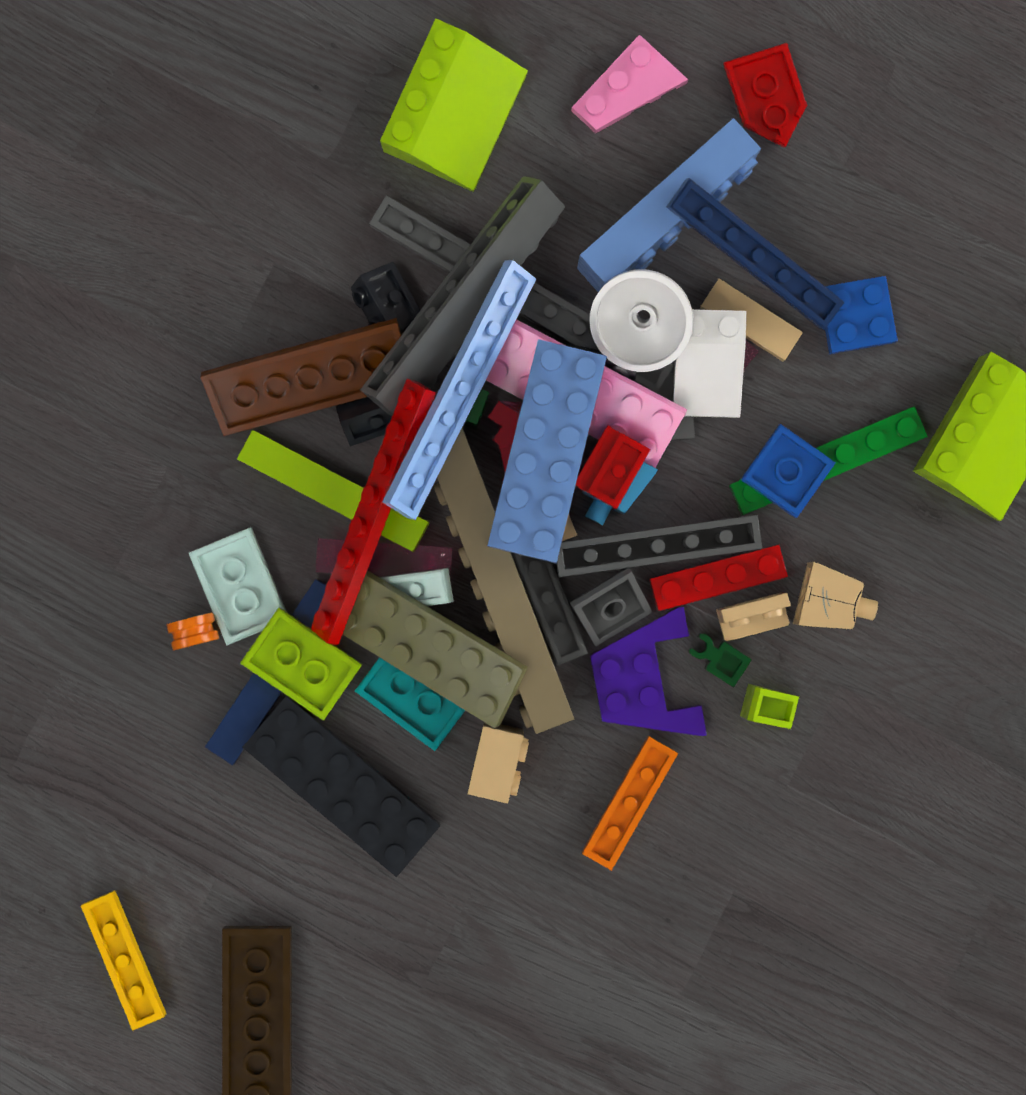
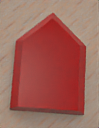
M784 43L724 62L723 65L743 127L785 148L807 107L788 44Z

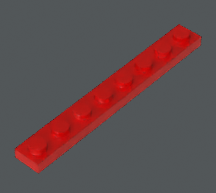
M407 379L403 390L399 394L397 406L386 428L385 437L378 455L374 459L367 484L362 490L359 505L354 518L349 524V531L342 549L338 553L337 562L330 580L326 584L319 609L314 615L311 630L328 644L338 645L391 510V507L382 501L436 395L435 391L414 380Z

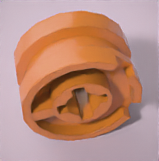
M213 613L166 624L168 633L173 635L174 640L171 642L173 651L220 639L218 631L213 629L212 623L215 621Z

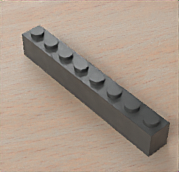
M526 176L520 179L360 389L387 414L393 416L399 394L403 390L407 379L417 381L428 388L435 384L439 373L456 356L458 348L464 342L504 261L513 260L521 266L526 258L537 249L539 241L548 229L557 223L559 215L566 206L542 180Z

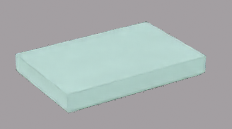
M251 527L189 553L226 646L262 632L279 607L286 611Z

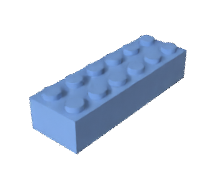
M733 118L582 252L577 266L579 272L599 292L610 279L618 274L630 270L646 269L653 262L652 258L656 255V251L659 248L663 252L676 242L677 236L681 233V229L684 226L688 230L692 228L666 208L684 181L690 178L721 202L728 195L727 191L733 186V182L740 185L751 175L752 169L758 164L756 157L761 150L759 145Z
M538 339L488 547L557 563L607 356Z

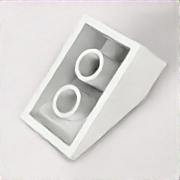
M692 309L693 330L690 340L682 354L674 361L673 402L687 409L685 416L740 418L746 343V311Z

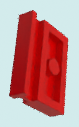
M607 425L577 477L575 486L612 508L617 509L651 449Z

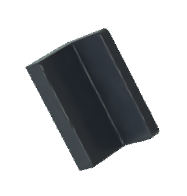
M369 397L336 405L339 421L350 447L384 435L392 419L391 415L382 410Z

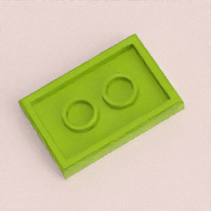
M280 607L240 662L247 669L323 721L363 665L336 645L326 643L311 628Z

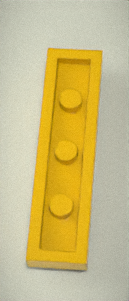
M113 890L81 905L82 911L132 1031L164 1018L167 1013L116 891Z

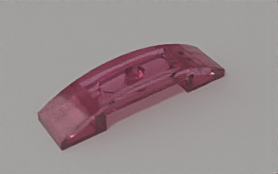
M318 538L316 572H333L338 553L342 549L345 540ZM378 543L368 571L376 576L385 577L448 568L451 579L453 548L419 545L415 552H412L399 544Z

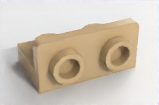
M777 593L716 609L724 640L731 641L788 626L789 619L786 607L791 606L788 593Z

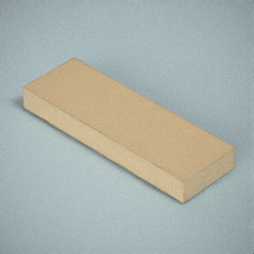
M721 279L717 280L700 307L702 310L746 311V338L782 362L786 360L803 333Z

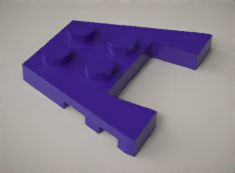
M683 606L671 610L669 613L590 655L602 722L707 736L701 705L667 710L655 642L689 636Z

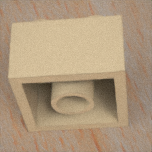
M484 722L468 789L469 795L507 804L510 795L517 796L521 772L516 771L518 761L525 762L529 745L528 739L523 738V729L503 724L493 728Z

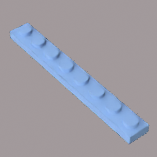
M513 260L504 261L382 501L408 519L416 520L536 281L535 277Z

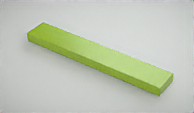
M254 430L251 431L237 460L351 520L354 518L361 499L362 490L364 489L363 487ZM391 508L381 535L415 552L429 522L418 516L416 520L408 519Z

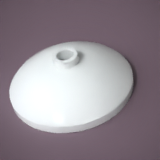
M646 269L630 270L616 275L600 289L590 311V330L598 349L615 365L636 372L654 371L671 364L685 350L693 330V311L683 289L668 276ZM646 310L649 312L650 318L646 320L641 319L638 312Z

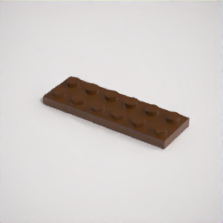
M397 318L202 371L200 378L223 436L367 397L360 389L389 353L402 333Z

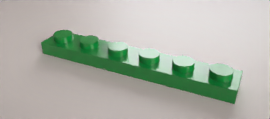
M915 406L817 447V450L836 462L823 481L928 437ZM741 480L729 485L741 516L772 503Z

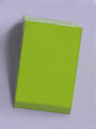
M748 684L740 716L752 722L791 729L799 697Z

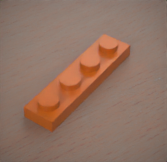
M647 736L583 848V855L612 871L676 759L678 752Z

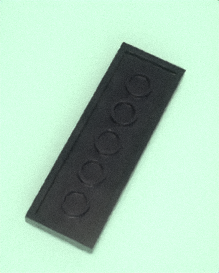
M288 696L281 701L242 747L395 877L402 872L440 827V823Z

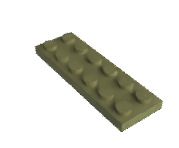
M367 570L343 635L491 727L497 728L500 726L528 667Z

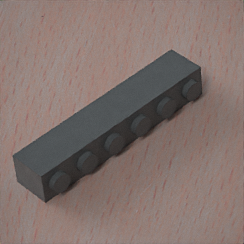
M758 515L561 542L556 563L558 577L762 549Z

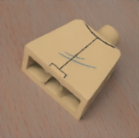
M808 562L793 624L853 629L856 617L874 620L878 609V601L861 597L864 587L863 582L819 563Z

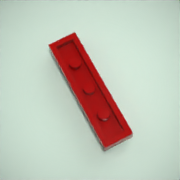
M775 545L650 578L649 581L657 611L786 578L788 575L780 545Z

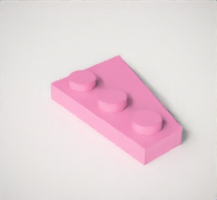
M639 35L573 105L571 111L593 132L597 133L627 117L631 112L645 104L658 100L667 92L687 84L688 79Z

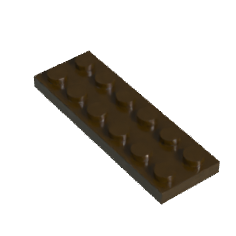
M224 926L222 929V1095H292V926Z

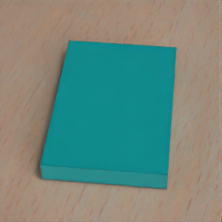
M382 658L377 660L355 690L357 694L433 751L438 748L465 712L458 705Z

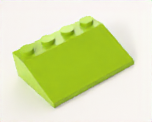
M435 19L381 137L380 142L383 152L474 192L528 70L466 31Z
M989 352L978 358L913 472L997 521L1003 519L1026 479V373L995 353Z

